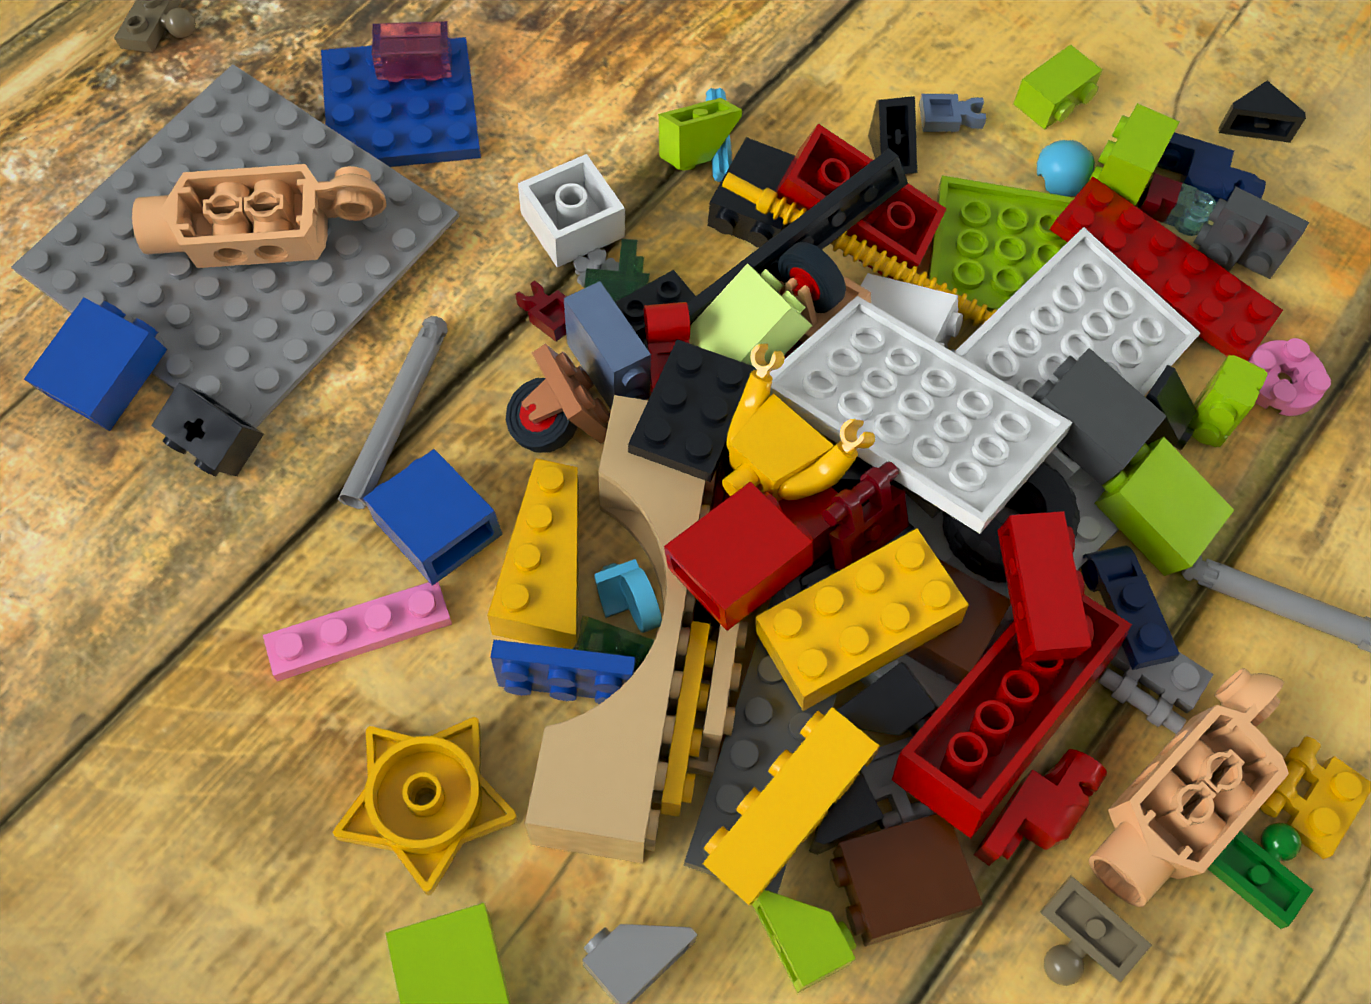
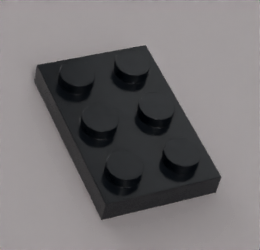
M677 339L628 443V453L711 482L727 446V433L750 373L757 369L752 365Z

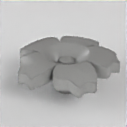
M596 248L593 252H588L587 258L580 255L577 256L573 263L575 273L579 275L577 282L584 288L601 281L606 290L611 289L615 283V276L621 273V263L615 262L613 258L606 260V251Z

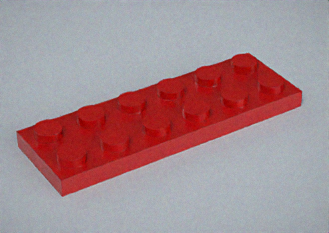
M1095 177L1088 181L1049 229L1068 243L1084 227L1201 333L1199 335L1200 338L1227 357L1228 355H1235L1248 361L1283 312L1280 307Z

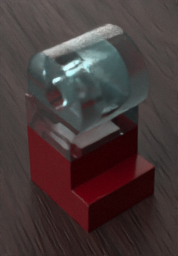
M1154 173L1142 193L1138 208L1154 220L1174 226L1184 235L1194 236L1199 234L1205 222L1208 223L1210 221L1208 217L1216 206V202L1211 195L1195 187Z

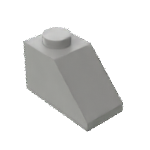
M620 924L612 932L605 927L585 945L584 949L588 955L582 959L583 967L615 1004H632L696 942L697 934L691 927Z

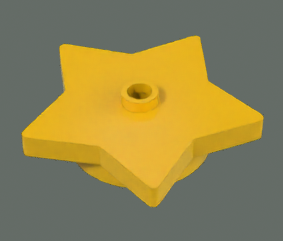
M471 717L431 736L412 737L373 726L367 727L366 753L368 778L366 785L334 828L333 835L342 842L394 851L427 896L432 895L462 844L513 825L518 819L515 811L481 775V726L479 719ZM424 794H433L435 796L430 803L418 805L419 799Z

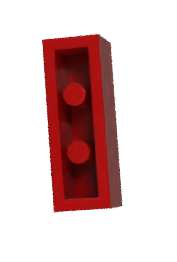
M1064 511L1010 515L997 532L1021 661L1033 662L1077 658L1092 646L1094 628L1090 616L1085 615L1082 601L1084 579L1082 573L1076 570L1073 557L1075 535L1073 529L1070 526L1067 527Z

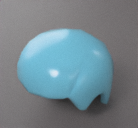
M1055 141L1040 152L1037 161V176H1043L1045 189L1049 193L1062 196H1076L1088 183L1094 171V157L1091 151L1078 141Z

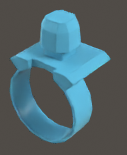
M636 559L620 565L616 563L603 566L601 572L594 574L605 618L630 610L633 620L641 633L661 626L662 617L655 593L642 568H639Z

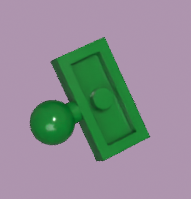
M1273 823L1262 832L1261 848L1242 831H1239L1207 869L1277 927L1283 929L1290 926L1313 892L1310 886L1280 863V861H1288L1298 855L1301 849L1300 835L1288 824Z

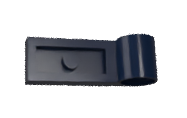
M1125 545L1084 554L1082 558H1087V561L1081 567V572L1088 589L1092 592L1100 591L1106 608L1132 624L1122 643L1132 670L1174 661L1180 655L1134 551Z

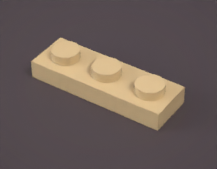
M747 621L738 622L728 631L721 624L719 626L701 747L719 749L722 735L731 736L736 708L727 707L729 690L738 692L742 664L733 662L736 647L742 649L745 647L748 629Z

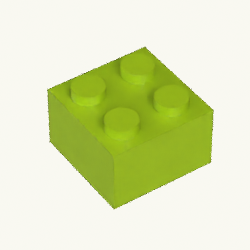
M1137 103L1130 117L1122 115L1112 134V137L1117 138V141L1108 140L1098 160L1104 166L1102 168L1097 165L1090 179L1095 177L1136 206L1180 121Z

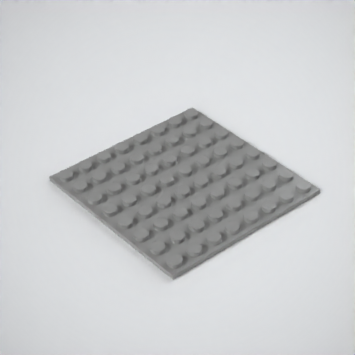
M232 64L13 264L11 268L71 314L83 297L99 306L103 301L109 302L125 313L124 319L131 323L138 318L158 331L155 338L168 349L151 372L173 390L178 383H182L205 392L257 428L460 216L456 210ZM306 164L315 179L320 182L330 181L335 178V172L338 169L352 166L367 170L371 174V180L378 185L386 198V208L382 213L360 221H349L340 217L328 218L326 248L318 260L197 268L185 252L144 254L136 241L132 223V208L135 199L138 197L169 195L183 172Z

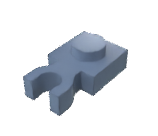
M922 94L919 102L922 131L959 132L961 125L973 129H983L986 121V113H981L984 104L983 98L974 97L966 101H959L958 94Z

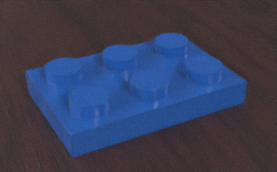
M502 640L493 641L490 657L498 686L504 687L506 692L523 696L530 695L531 691L547 692L550 697L561 701H574L579 696L595 698V702L601 704L618 691L635 673V657Z

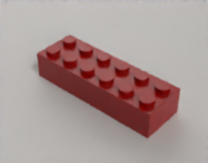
M1085 594L1082 596L1085 615L1090 616L1094 628L1092 646L1077 658L1022 662L1015 623L1013 621L899 754L891 780L970 839L1114 659L1132 626L1131 623Z

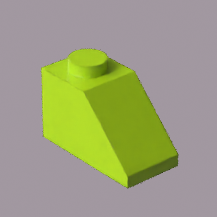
M717 98L658 114L659 157L672 164L678 170H691L698 164L711 161L742 117V109L722 98Z
M764 890L752 904L797 993L849 966L856 959L852 950L856 949V944L850 930L843 921L837 923L831 912Z

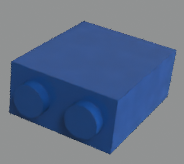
M83 297L24 380L46 396L111 431L168 349L155 338L158 331L138 318L131 323L124 319L125 313L109 302L103 301L99 306Z
M435 449L423 457L414 460L407 468L388 481L379 484L371 493L363 497L374 522L432 586L503 535L494 509Z

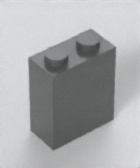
M1088 348L1077 360L1070 355L1053 373L1058 378L1055 384L1048 379L1031 398L1072 422L1067 435L1057 446L1102 486L1126 467L1166 418V415L1094 351Z

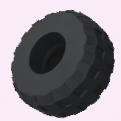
M1043 461L1005 506L1016 510L1019 514L1064 511L1067 527L1070 526L1073 529L1075 538L1077 536L1078 524L1080 522L1077 498L1072 488L1064 480V477L1056 469L1054 470ZM943 511L942 527L944 536H946L949 548L955 557L974 574H978L992 582L1007 583L997 532L1002 523L994 517L979 534Z

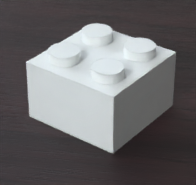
M587 154L518 183L521 214L557 268L577 259L579 255H587L588 252H593L596 248L600 249L625 237V208Z

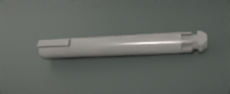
M430 316L423 321L422 325L424 327L421 328L418 336L415 338L338 497V500L344 505L356 509H365L366 503L363 497L375 489L438 354L441 343L448 332L447 323L440 317Z
M1202 556L1197 559L1192 567L1181 571L1183 577L1188 581L1196 579L1199 585L1358 645V648L1371 653V618L1367 616H1358L1210 559H1206L1205 562L1202 560Z

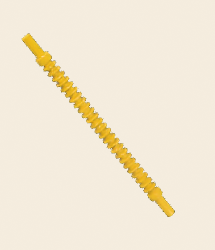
M728 172L722 183V187L756 204L757 211L765 215L769 212L773 213L774 220L781 217L784 225H787L788 222L792 223L807 211L805 207L802 210H798L796 202L789 205L786 203V197L782 199L777 198L778 193L772 189L765 188V190H762ZM846 231L830 243L833 245L834 252L841 249L844 257L848 254L853 256V262H857L858 259L863 261L862 266L864 268L871 265L873 273H876L878 270L882 271V277L887 278L889 275L894 280L958 295L957 288L948 290L946 282L939 285L936 283V277H933L931 280L927 278V272L918 274L916 266L909 269L906 267V261H903L901 264L896 261L897 256L888 258L886 250L879 253L876 251V245H873L871 248L866 245L867 240L864 239L862 242H858L856 234L849 237L846 235ZM966 293L962 294V296L958 295V313L963 315V321L969 318L972 319L973 326L983 325L997 311V309H994L992 312L988 311L987 304L978 306L976 298L969 301Z

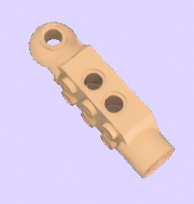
M306 164L183 172L169 195L136 198L132 208V223L136 241L144 254L185 252L197 268L318 260L326 248L328 218L340 217L349 221H360L382 213L386 208V198L378 185L371 180V174L367 170L352 166L342 167L335 172V178L330 181L320 182L315 179Z
M1245 668L1234 673L1214 694L1221 702V706L1215 705L1193 716L1108 809L1115 830L1091 855L1089 864L1097 878L1112 893L1133 906L1143 907L1169 877L1179 880L1203 874L1287 777L1289 772L1283 756L1256 728L1280 704L1281 700L1276 695L1284 684L1281 678L1264 673L1251 674Z

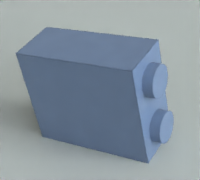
M601 281L565 297L567 345L590 377L610 410L612 409L614 395L642 400L649 399L651 354Z

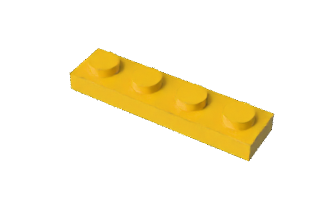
M692 621L661 801V814L680 817L682 802L691 803L696 774L687 773L689 756L699 757L703 729L695 728L694 724L696 712H706L710 684L701 683L704 667L713 668L717 641L708 640L710 624Z

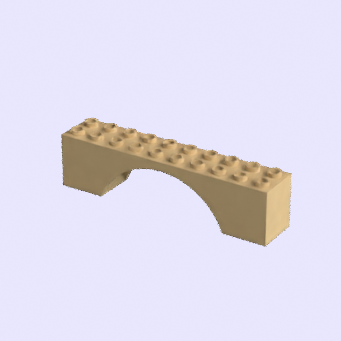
M614 395L598 471L600 510L614 518L628 530L648 556L661 588L664 614L655 641L646 658L632 677L618 691L584 714L565 722L545 726L525 825L530 844L534 846L643 864L645 850H655L660 810H654L652 806L653 803L661 804L668 763L660 762V758H669L676 717L669 716L668 713H677L683 676L681 671H684L695 607V597L668 569L664 545L711 511L717 469L712 481L708 482L628 453V443L648 400Z

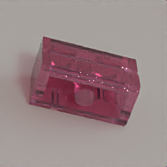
M448 21L372 24V59L377 80L398 82L403 79L424 78L434 81L440 78L452 77V45Z

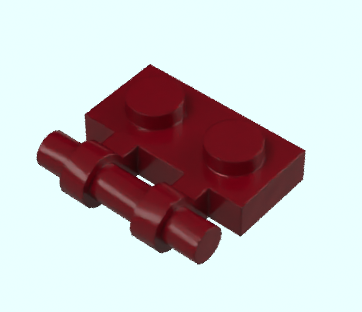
M887 461L879 468H870L862 474L860 483L851 490L843 489L832 498V504L822 512L824 520L831 526H835L841 521V524L829 533L836 569L841 570L882 548L909 526L905 491L890 485V482L899 475L898 468L894 463ZM869 499V502L862 507V504Z

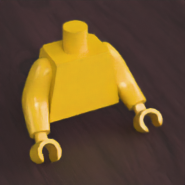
M758 344L753 348L750 356L751 362L757 370H753L750 373L727 433L726 445L729 450V463L734 471L722 480V485L726 492L732 496L751 482L762 493L769 492L778 502L782 499L788 501L799 500L823 492L837 484L858 456L857 448L866 449L874 444L875 435L872 432H864L857 439V431L863 426L864 421L850 419L844 422L840 429L842 441L838 442L835 446L774 393L770 396L773 380L770 372L771 370L779 369L784 364L785 357L781 351H774L770 363L767 364L765 353L768 350V344Z

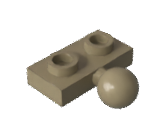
M136 0L114 38L120 49L153 53L166 29L177 38H187L192 35L196 26L195 19L186 9L178 8L181 0Z
M1071 875L1040 911L1042 915L1071 939L1067 945L1052 947L1044 958V969L1047 976L1059 985H1072L1081 978L1084 971L1083 958L1087 954L1121 982L1152 946V944Z

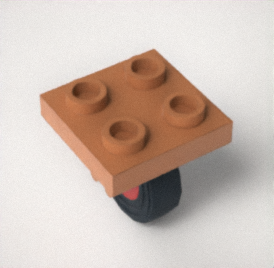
M546 343L532 352L545 378L530 380L513 393L507 405L505 419L510 435L519 445L536 453H547L562 448L573 438L578 427L600 444L605 442L608 428L607 421L610 418V413L599 398H593L589 389L594 385L586 371L581 366L576 368L565 352L558 354Z

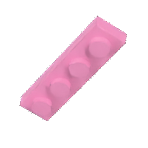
M427 582L265 634L263 639L273 676L276 681H280L452 625L439 582L433 586Z

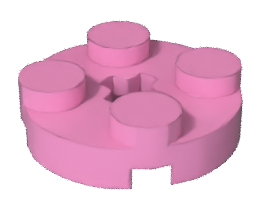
M1292 338L1289 341L1274 340L1266 342L1257 347L1248 362L1265 369L1268 373L1259 391L1256 403L1265 409L1269 405L1275 409L1282 410L1279 413L1281 415L1296 416L1310 411L1321 400L1331 385V379L1320 359L1310 351V347L1305 341L1298 338ZM1283 372L1289 375L1293 384L1287 379L1280 380L1278 377L1279 373Z

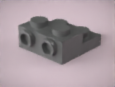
M1236 187L1228 201L1222 198L1219 199L1208 217V220L1214 222L1213 225L1205 222L1193 243L1200 246L1198 251L1228 272L1231 271L1235 263H1238L1253 272L1271 279L1300 239L1309 222Z

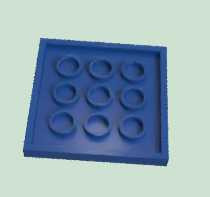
M466 37L321 50L326 126L389 167L481 158Z

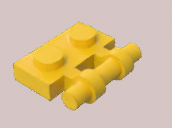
M1306 736L1298 747H1292L1284 761L1289 774L1263 803L1260 809L1266 815L1274 818L1279 815L1282 809L1292 815L1287 824L1298 832L1301 843L1322 859H1326L1334 854L1369 796L1371 781L1335 756L1326 760L1324 765L1320 766L1315 756L1320 750L1321 745L1314 738ZM1301 778L1311 784L1303 798L1298 795L1295 789Z

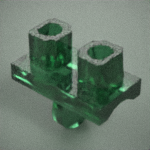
M582 616L579 637L573 649L635 657L636 671L646 658L655 640L588 616Z

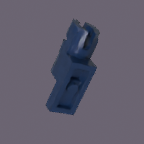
M1174 132L1156 166L1182 174L1180 178L1182 183L1181 194L1209 203L1213 207L1216 206L1220 198L1228 201L1236 187L1262 199L1266 181L1260 179L1257 175L1230 167L1234 150Z

